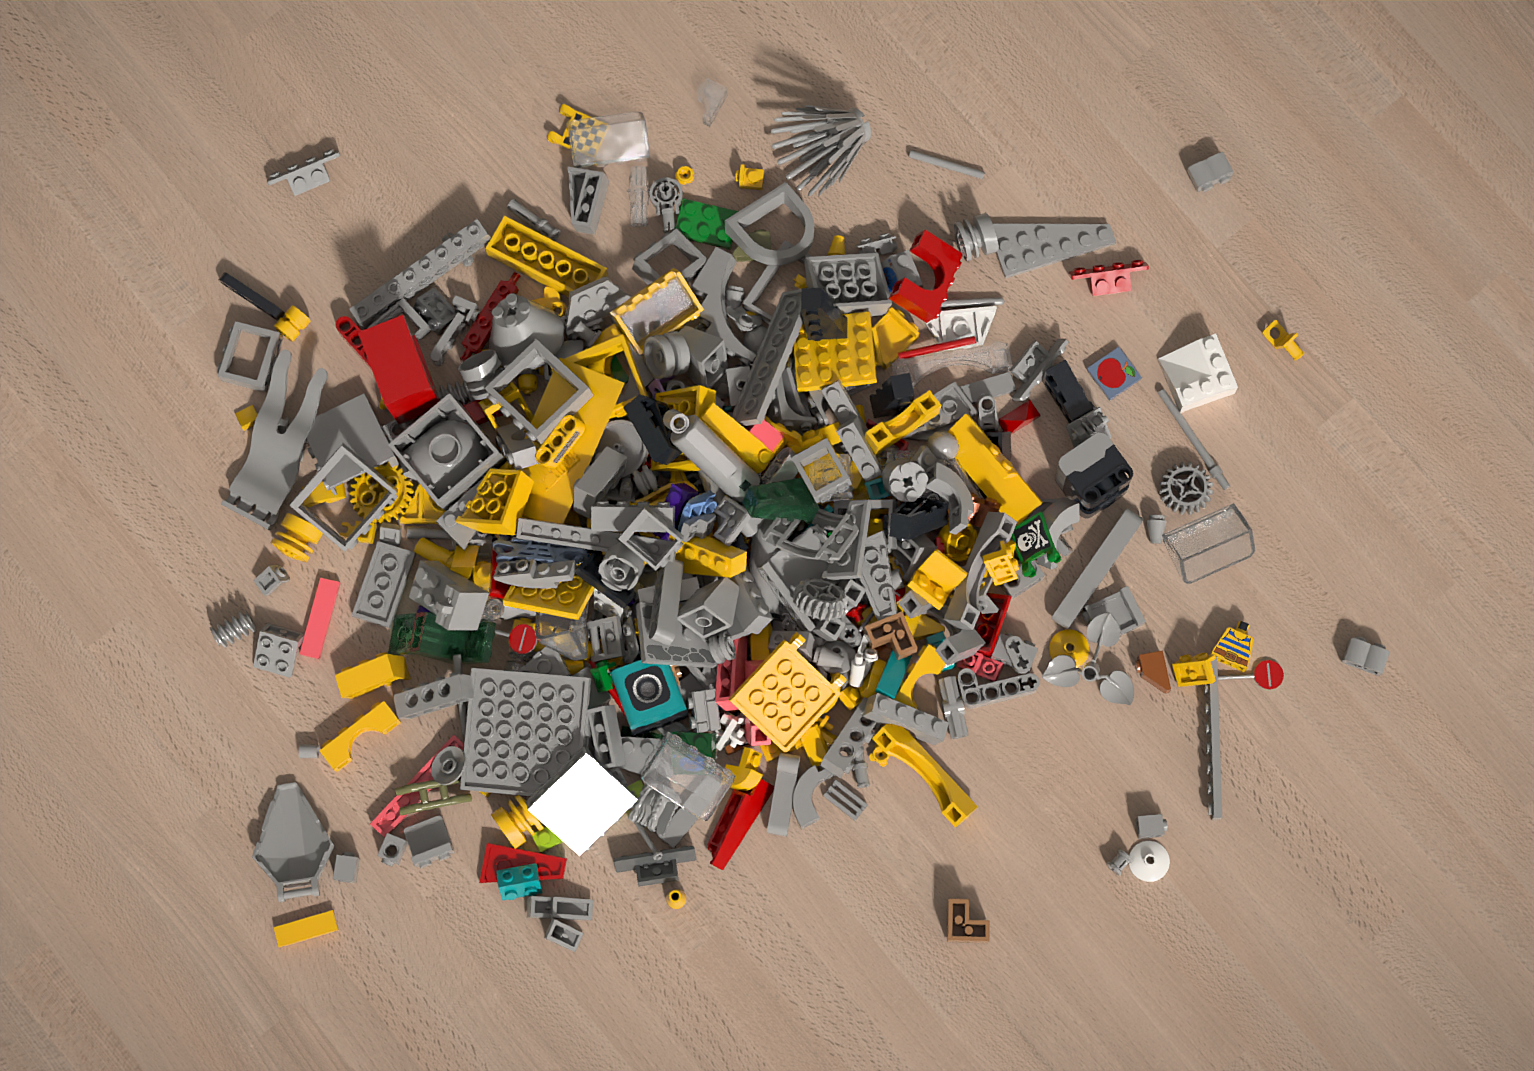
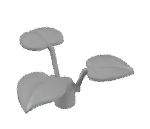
M1109 612L1102 613L1089 623L1087 638L1090 642L1098 644L1092 662L1086 663L1083 670L1080 667L1076 668V661L1072 657L1059 655L1049 663L1042 678L1060 687L1076 685L1080 680V675L1088 682L1106 678L1100 685L1102 697L1112 703L1131 705L1134 698V686L1129 675L1120 670L1113 671L1110 677L1107 674L1100 675V667L1096 663L1101 644L1110 647L1115 645L1120 639L1121 629L1113 615Z

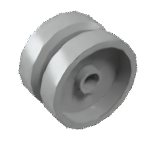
M671 331L663 335L650 336L645 340L643 349L644 360L647 369L653 377L663 379L688 371L690 352L682 334L677 331Z

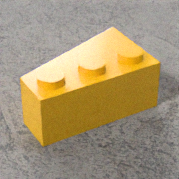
M387 652L377 654L373 660H362L358 662L359 665L356 667H345L341 669V673L335 675L341 698L348 699L373 692L375 688L385 684L387 687L393 685L392 682L398 679H404L405 681L411 679L405 657L387 654Z

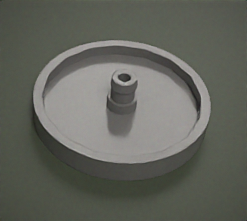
M615 420L607 423L592 458L595 461L596 455L602 452L606 446L627 456V468L621 477L625 478L632 476V471L636 469L639 471L644 466L649 452L632 422Z

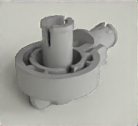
M664 177L652 184L649 193L651 203L656 208L657 215H660V206L662 208L663 232L667 233L669 232V225L671 232L675 230L673 204H675V211L678 214L679 206L683 199L681 185L675 179Z

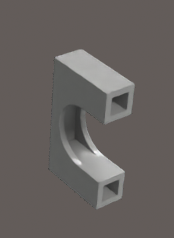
M911 590L898 604L910 619L922 614H929L938 618L946 626L950 637L946 638L935 651L947 666L973 656L985 644V641L975 629H958L944 620L951 602L949 596L943 607L938 610L915 591Z

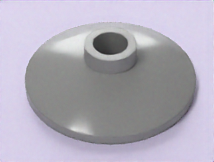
M839 640L827 641L825 645L820 646V648L825 647L844 656L841 668L823 666L826 672L835 674L838 671L842 674L851 670V661L855 659L856 655L851 646Z
M450 746L441 750L432 763L431 773L433 779L441 785H449L455 782L465 769V753L456 746Z

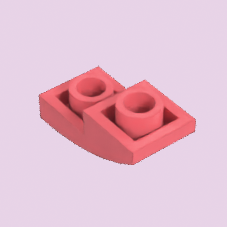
M978 652L973 656L960 660L957 664L958 668H969L974 671L976 676L992 682L998 681L1004 666L1002 662L985 657Z

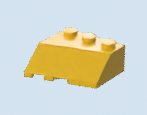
M489 469L477 487V494L472 501L469 500L465 505L467 509L462 516L457 517L455 522L482 533L515 535L518 528V519L523 515L534 481L521 470Z

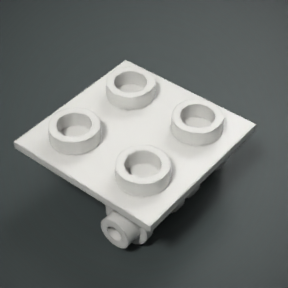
M594 589V609L607 617L620 616L621 625H623V618L629 617L632 613L630 607L627 605L623 609L597 589Z

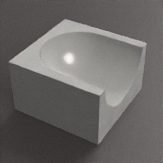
M450 393L388 444L436 504L446 511L487 474L489 469L494 467L499 469L507 462V458L503 456L499 448L463 405Z

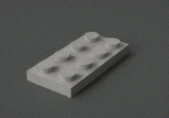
M378 541L351 616L390 629L416 553Z

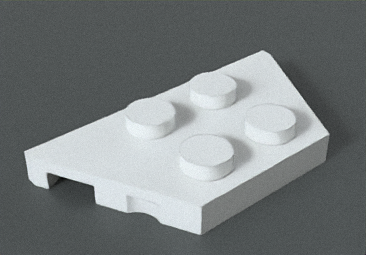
M997 306L941 311L937 319L924 323L938 343L975 336V344L948 350L983 347Z

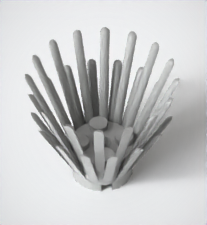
M804 105L806 108H796L799 112H781L782 115L800 116L774 119L775 122L828 119L771 130L773 134L787 131L798 133L814 130L813 132L772 144V148L776 149L789 144H793L794 148H798L812 143L777 160V164L781 165L811 151L799 159L803 164L788 173L786 179H791L827 155L809 171L810 175L797 186V190H801L834 160H836L835 163L809 191L808 196H811L828 177L830 178L821 188L818 196L825 189L827 190L829 186L833 185L839 176V182L843 179L863 144L871 138L870 124L868 121L863 122L861 117L865 115L857 108L852 107L844 110Z

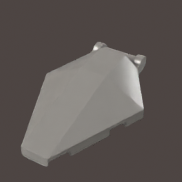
M294 782L278 785L273 801L271 800L261 828L262 833L259 842L256 843L252 858L275 883L279 902L308 895L320 896L319 878L334 848V844L298 784ZM306 885H311V886H312V887H306V888H300V889H295V890L284 891V888H294V887H300V886H306Z

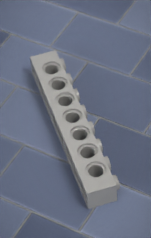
M476 219L349 310L364 329H367L402 298L407 301L488 244L491 240L490 235L480 221Z

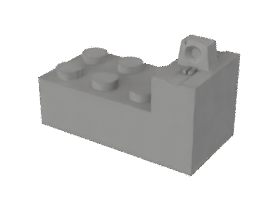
M420 560L409 598L437 615L435 622L447 630H478L489 593L460 574L451 571L450 568L439 561Z

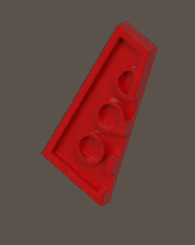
M487 843L479 883L498 882V870L534 863L537 864L540 880L563 879L568 858Z

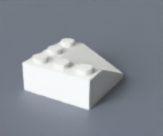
M1216 334L1194 341L1158 359L1180 413L1235 394L1238 388Z

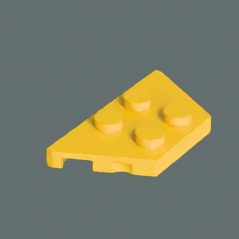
M419 484L412 498L413 501H410L408 504L410 508H407L405 514L401 516L400 523L438 524L436 521L446 510L438 506L422 485Z

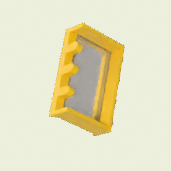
M672 268L611 311L610 315L614 318L634 351L641 355L643 354L645 340L648 337L663 335L671 331H679L687 321L699 317L700 312L704 309L680 271Z

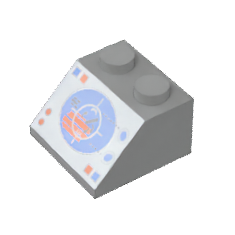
M909 250L892 255L881 262L890 294L895 283L904 277L923 288Z

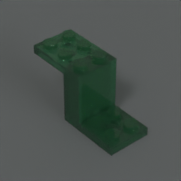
M429 612L400 614L394 617L388 654H417L454 664L453 655L461 654L462 665L489 663L496 623L490 621L480 622L478 630H447L435 622L437 615Z

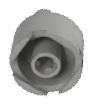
M899 458L889 462L881 475L884 490L889 495L904 502L916 501L925 491L928 476L924 469L906 458Z
M618 542L607 550L599 566V573L602 576L601 580L612 590H630L639 580L644 569V560L625 544Z

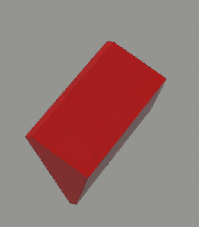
M986 593L999 610L997 613L988 614L980 612L974 629L985 641V644L977 651L983 654V656L989 658L992 656L1012 598L1009 595Z

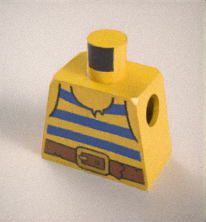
M1239 621L1236 629L1228 627L1210 655L1215 654L1218 662L1245 672L1248 668L1254 642L1253 637L1246 635L1250 625Z

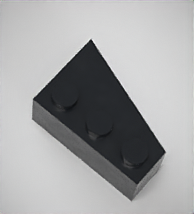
M910 373L890 376L882 384V389L877 388L875 390L876 394L869 396L873 417L880 418L895 414L899 415L911 405L915 395Z
M639 394L623 407L653 461L668 465L682 454L670 440L672 430L667 428L663 422V417L669 410L667 403Z

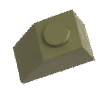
M759 229L749 234L755 243L763 248L772 250L770 231ZM739 246L733 252V257L737 262L756 261L749 257Z

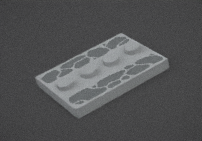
M639 602L636 605L642 663L706 668L717 666L710 653L709 637L701 638L678 620L675 637L671 645L667 646L649 639L653 603Z

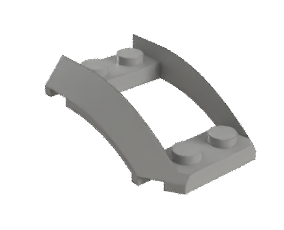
M793 495L764 533L762 540L799 557L839 561L857 537L859 529L856 524H853L849 514L838 515L824 511L809 503L804 504ZM801 520L813 525L818 524V526H822L824 529L833 530L820 550L808 549L787 540Z

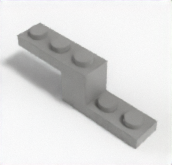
M837 380L822 388L823 395L841 424L836 432L865 482L882 475L883 468L865 439V433L868 431V428L841 381Z

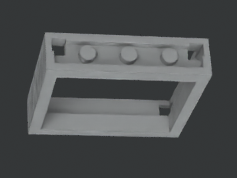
M785 240L778 251L792 248L794 245ZM806 253L798 261L805 264V257L812 256ZM768 265L743 301L744 310L761 316L762 321L770 324L772 316L754 305L781 265Z
M537 339L485 387L489 394L487 398L492 404H499L501 406L500 411L507 418L511 416L514 419L512 422L520 430L524 428L527 431L525 434L533 442L537 440L541 445L563 417L567 415L573 416L594 396L589 387ZM539 355L577 392L536 429L499 392Z
M342 443L292 500L290 506L346 552L348 548L352 550L359 542L357 538L361 533L365 535L371 529L372 525L370 523L374 519L378 520L384 514L383 508L387 504L392 505L398 497L396 495L398 489L347 445ZM345 454L388 490V493L346 540L302 504Z

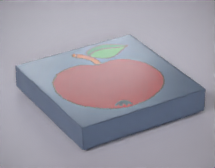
M1117 347L1087 368V372L1109 401L1142 379L1120 347Z

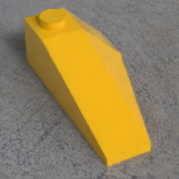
M711 402L700 417L757 474L764 471L775 456L759 439L716 404Z

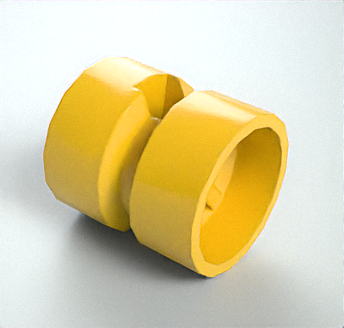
M291 305L284 313L285 318H280L274 327L284 337L294 342L300 335L299 330H304L311 320L298 308Z

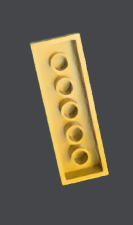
M506 216L503 217L485 248L489 257L547 287L555 289L567 297L575 289L605 276L608 277L606 267Z

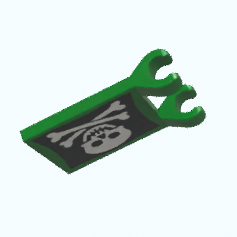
M1042 512L1035 514L1015 527L1011 537L1016 543L1015 548L1022 564V574L1024 577L1029 576V578H1032L1036 575V570L1030 562L1046 553L1049 562L1057 564L1061 561V556L1055 548Z

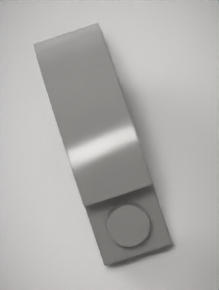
M936 462L925 470L928 476L926 489L940 495L945 502H949V532L956 535L968 526V517L974 513L973 499L963 480L950 468Z
M1068 498L1054 502L1043 512L1055 548L1062 531L1069 525L1080 522L1079 503ZM1047 553L1037 558L1039 565L1048 569L1057 568V564L1048 561Z
M815 765L809 768L801 776L795 787L793 809L801 830L820 819L812 804L813 791L820 783L835 776L823 767L820 768V772H818Z

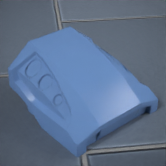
M711 490L695 496L686 503L678 525L680 533L683 522L696 516L712 514L717 503L713 500L715 494Z

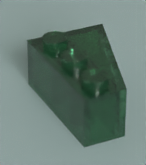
M802 478L749 486L742 501L751 518L775 520L778 517L787 518V521L791 522L794 519L805 520V523L812 524L819 509Z

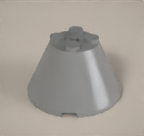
M516 294L507 295L492 310L493 319L489 350L496 351L501 361L500 367L505 369L536 339L554 356L562 346L564 325L559 315L553 310ZM538 355L524 369L531 368L532 370L546 362Z

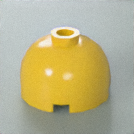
M949 522L941 528L938 537L944 543V555L954 561H963L969 557L967 555L972 551L977 539V531L973 529L971 524L968 523V526L956 535L949 532Z

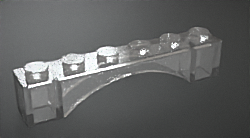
M999 341L986 347L976 345L969 350L958 348L946 354L945 352H937L929 357L919 355L911 360H906L905 358L897 359L892 363L891 370L892 376L910 373L914 388L923 378L940 368L953 365H967L994 374L1009 371L1012 368V360L1008 343Z

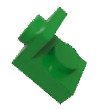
M607 660L596 663L597 667L590 669L597 691L604 692L613 689L612 678L607 669L616 666L615 661L608 663Z

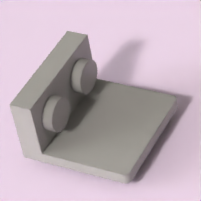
M267 623L259 633L253 666L290 678L293 675L298 647L303 643L305 634Z

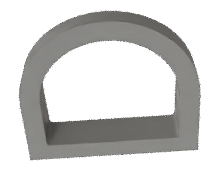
M784 182L726 219L725 233L752 259L767 265H785L799 260L810 250L814 241V220L806 204L788 183ZM785 204L803 223L805 228L804 236L798 244L786 250L775 251L761 247L744 231V228L780 205Z

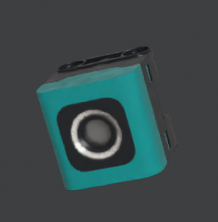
M639 660L610 672L633 737L644 735L688 717L686 705L670 665L647 664Z

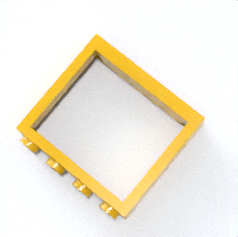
M623 334L564 358L585 367L624 350L639 393L648 397L629 343ZM636 397L615 405L609 420L627 415L623 407Z

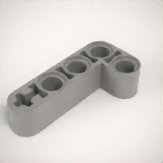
M969 668L962 669L957 677L960 697H962L964 706L969 709L1031 695L1037 691L1040 684L1039 678L1032 673L979 686L974 671ZM967 674L971 677L972 681L970 683H963L961 676ZM1027 680H1030L1031 683H1035L1032 688H1030L1029 685L1023 686L1021 689L1022 691H1020V686L1025 685L1027 683ZM1011 684L1015 686L1016 691L1008 693L1005 690V686ZM993 689L996 692V696L989 698L986 696L985 691ZM974 694L977 698L976 702H968L966 695Z
M780 753L767 827V833L787 837L800 756Z

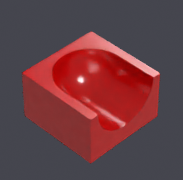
M403 315L358 332L384 404L398 424L424 415L440 401L417 337L415 335L411 336Z

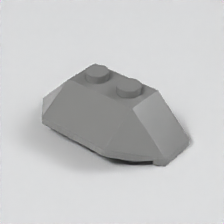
M791 352L786 362V367L782 372L785 398L788 406L796 414L812 417L805 393L797 391L795 360Z

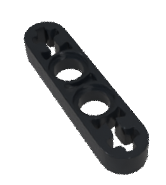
M224 272L218 279L225 287L278 321L285 315V312L228 273Z

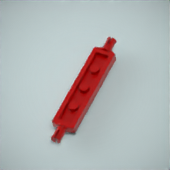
M513 272L509 281L500 280L461 343L466 349L460 357L462 361L468 359L472 353L477 354L481 352L490 338L493 319L492 310L507 295L518 293L519 289L515 284L521 277L520 274Z

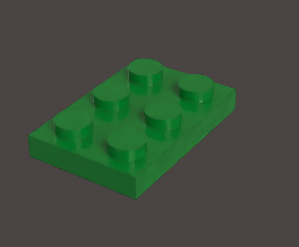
M683 198L676 228L690 241L731 250L733 240L725 233V220L739 211Z

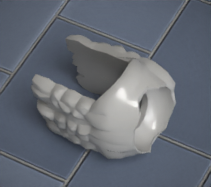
M651 780L643 786L637 798L638 800L629 814V820L632 822L637 820L643 828L647 826L649 831L655 832L657 830L658 835L664 836L675 810L680 805L679 792L669 787L666 783Z

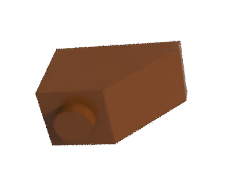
M1163 650L1140 654L1137 657V661H1135L1136 672L1140 673L1142 679L1163 693H1169L1171 686Z

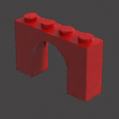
M925 229L915 236L909 251L931 266L935 275L934 288L932 290L923 289L904 277L895 283L889 299L927 323L939 317L941 313L940 307L948 297V288L955 280L953 276L961 266L962 262L960 260L963 254Z

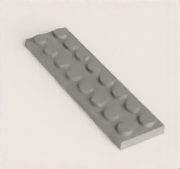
M801 289L783 292L732 414V418L741 426L762 424L765 419V414L804 321L801 311Z

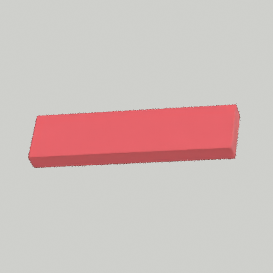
M320 578L300 655L320 660L340 582Z

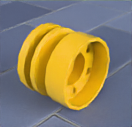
M286 513L280 524L287 530L286 534L276 531L275 535L282 539V541L273 538L270 543L282 554L294 560L308 563L310 558L303 551L313 554L314 551L307 544L308 542L318 544L323 533L311 523L293 514Z
M520 795L515 796L519 802L517 807H515L511 800L508 801L511 808L509 813L503 807H500L490 814L515 849L526 842L523 834L525 830L532 836L535 835L531 829L532 825L535 824L539 831L544 829L541 821L528 810L526 800Z

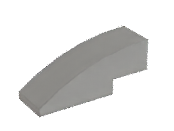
M530 896L527 901L526 918L592 920L593 900Z

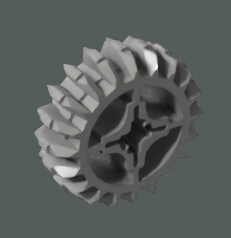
M1181 462L1180 468L1174 464L1172 466L1173 470L1168 468L1166 470L1167 475H1162L1163 481L1160 482L1159 486L1163 489L1159 491V494L1165 495L1162 498L1163 502L1169 501L1166 505L1167 508H1170L1172 505L1174 506L1173 512L1181 509V515H1184L1185 510H1187L1189 515H1192L1193 509L1198 513L1200 512V507L1205 508L1207 506L1205 502H1210L1211 498L1208 495H1212L1213 490L1209 488L1213 486V483L1207 481L1211 476H1204L1206 470L1202 469L1200 472L1198 470L1199 464L1195 468H1192V462H1189L1187 467H1185L1184 462ZM1178 475H1189L1185 480L1175 479ZM1195 478L1199 481L1202 492L1194 485ZM1190 481L1188 491L1182 495L1184 486ZM1171 485L1178 491V499L1173 495ZM1186 497L1198 498L1194 502H1183Z
M812 578L811 580L805 579V581H800L794 591L793 603H795V607L799 609V612L805 613L806 616H811L813 619L817 618L820 621L822 619L836 621L837 618H841L844 615L848 606V596L842 590V587L836 586L835 583H830L828 580L823 581L821 578L819 580Z

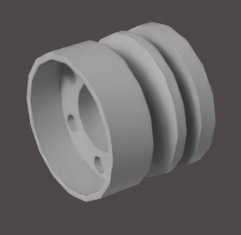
M986 212L973 216V226H971L968 219H963V225L960 221L954 222L955 241L966 262L972 260V255L974 258H979V248H981L984 255L998 252L999 247L995 229Z
M495 350L479 352L462 362L458 368L463 380L469 382L467 388L471 391V395L475 400L487 398L489 394L485 387L504 370L503 367H499L501 361Z

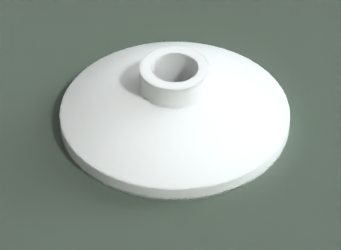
M1143 841L1131 850L1129 856L1133 859V862L1129 863V867L1138 879L1146 882L1157 881L1168 871L1170 864L1169 855L1161 844L1154 841ZM1152 857L1154 860L1153 864H1148L1146 858Z

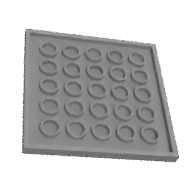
M471 668V681L475 699L468 701L464 743L466 766L461 775L460 790L532 796L585 746L591 678Z

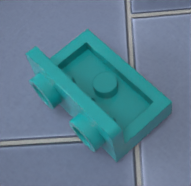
M536 863L497 871L498 888L502 901L543 893Z

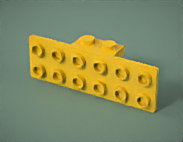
M964 414L947 431L957 439L959 444V451L955 457L957 462L988 498H993L997 500V503L1001 504L999 512L1006 513L1017 521L1016 526L1022 523L1042 504L1041 499L1013 468L1012 463L1003 456L1000 449L992 443L969 414Z

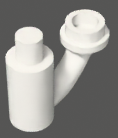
M866 649L863 655H855V659L851 661L849 679L851 686L861 687L863 685L864 678L868 674L873 661L878 660L876 650Z

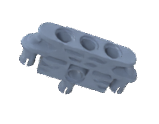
M517 531L513 537L512 535L499 534L498 540L492 543V548L497 553V563L535 559L537 564L574 560L576 565L589 557L588 549L516 538Z

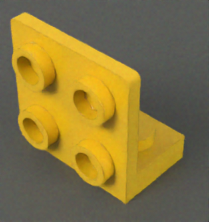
M936 549L913 573L907 586L936 609L940 610L948 595L967 576V572Z

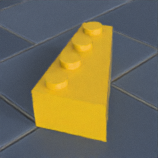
M669 535V540L675 539L673 536ZM694 536L686 543L681 541L684 544L675 555V559L684 562L683 573L731 578L746 570V551L731 545L728 547L723 542L708 536L703 539Z

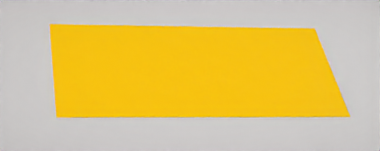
M559 357V360L584 382L594 395L573 415V417L583 421L585 424L583 435L572 447L580 461L541 497L542 492L540 489L543 492L545 489L538 480L546 489L548 487L537 474L538 472L545 480L538 467L532 465L520 470L534 481L523 515L534 520L564 524L574 501V483L578 478H582L585 469L591 462L624 386V382ZM555 370L531 421V424L536 429L577 392ZM540 463L537 464L544 474L547 475Z

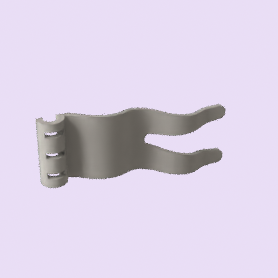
M282 350L275 361L266 399L255 420L248 458L228 489L230 491L228 499L223 500L221 505L268 530H271L276 525L280 516L279 509L295 485L299 472L302 448L314 423L321 391L328 378V372L325 369L319 368L308 384L299 412L286 432L280 434L277 429L285 405L287 373L292 359V353L288 350ZM239 496H241L239 504L237 506H234ZM254 504H256L254 512L252 514H249ZM269 512H271L270 519L267 522H264L268 517Z

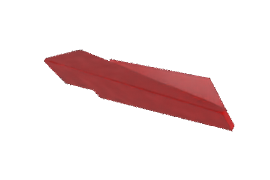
M761 779L754 788L748 791L733 789L707 843L708 850L712 852L711 865L724 870L773 793V785Z

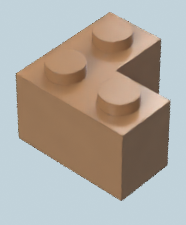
M903 612L864 627L863 632L871 649L890 642L897 660L917 652L918 647Z
M948 899L947 942L989 943L990 920H969V899Z

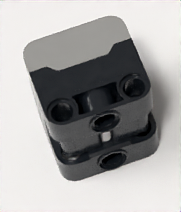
M1096 433L1060 458L1055 481L1068 499L1079 503V514L1086 519L1108 508L1127 493L1129 483L1133 477V470L1105 433Z

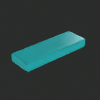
M892 649L875 689L876 693L894 700L912 655L897 660Z

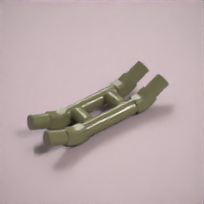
M461 776L452 784L461 783ZM435 780L395 788L397 796L419 791L421 803L399 808L401 816L472 801L471 794L449 797L447 785H441ZM439 787L441 799L429 801L427 789Z

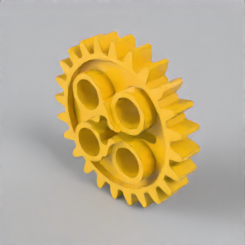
M388 461L386 466L383 463L374 469L384 478L387 477L386 479L390 483L397 482L395 487L398 489L396 493L398 497L392 505L383 508L385 512L378 519L380 524L384 523V519L391 523V517L398 520L397 514L401 513L404 515L405 513L402 509L410 508L407 501H413L409 494L414 493L410 488L413 486V483L408 481L410 478L404 476L402 468L400 469L398 465L391 467ZM367 472L361 474L360 478H354L357 484H353L351 487L355 491L349 493L354 497L350 500L355 505L353 509L363 519L388 493V490L379 482L372 485L375 479ZM373 497V500L370 503H367V500Z

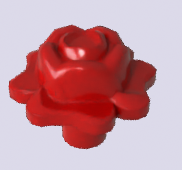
M859 602L857 607L851 608L845 616L854 617L856 622L864 619L862 613L867 605H861Z

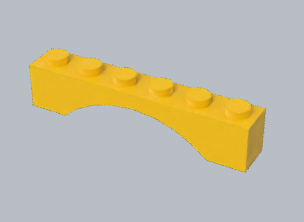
M886 724L872 738L886 754L905 762L925 780L939 803L941 813L955 828L978 808L972 799L904 727Z

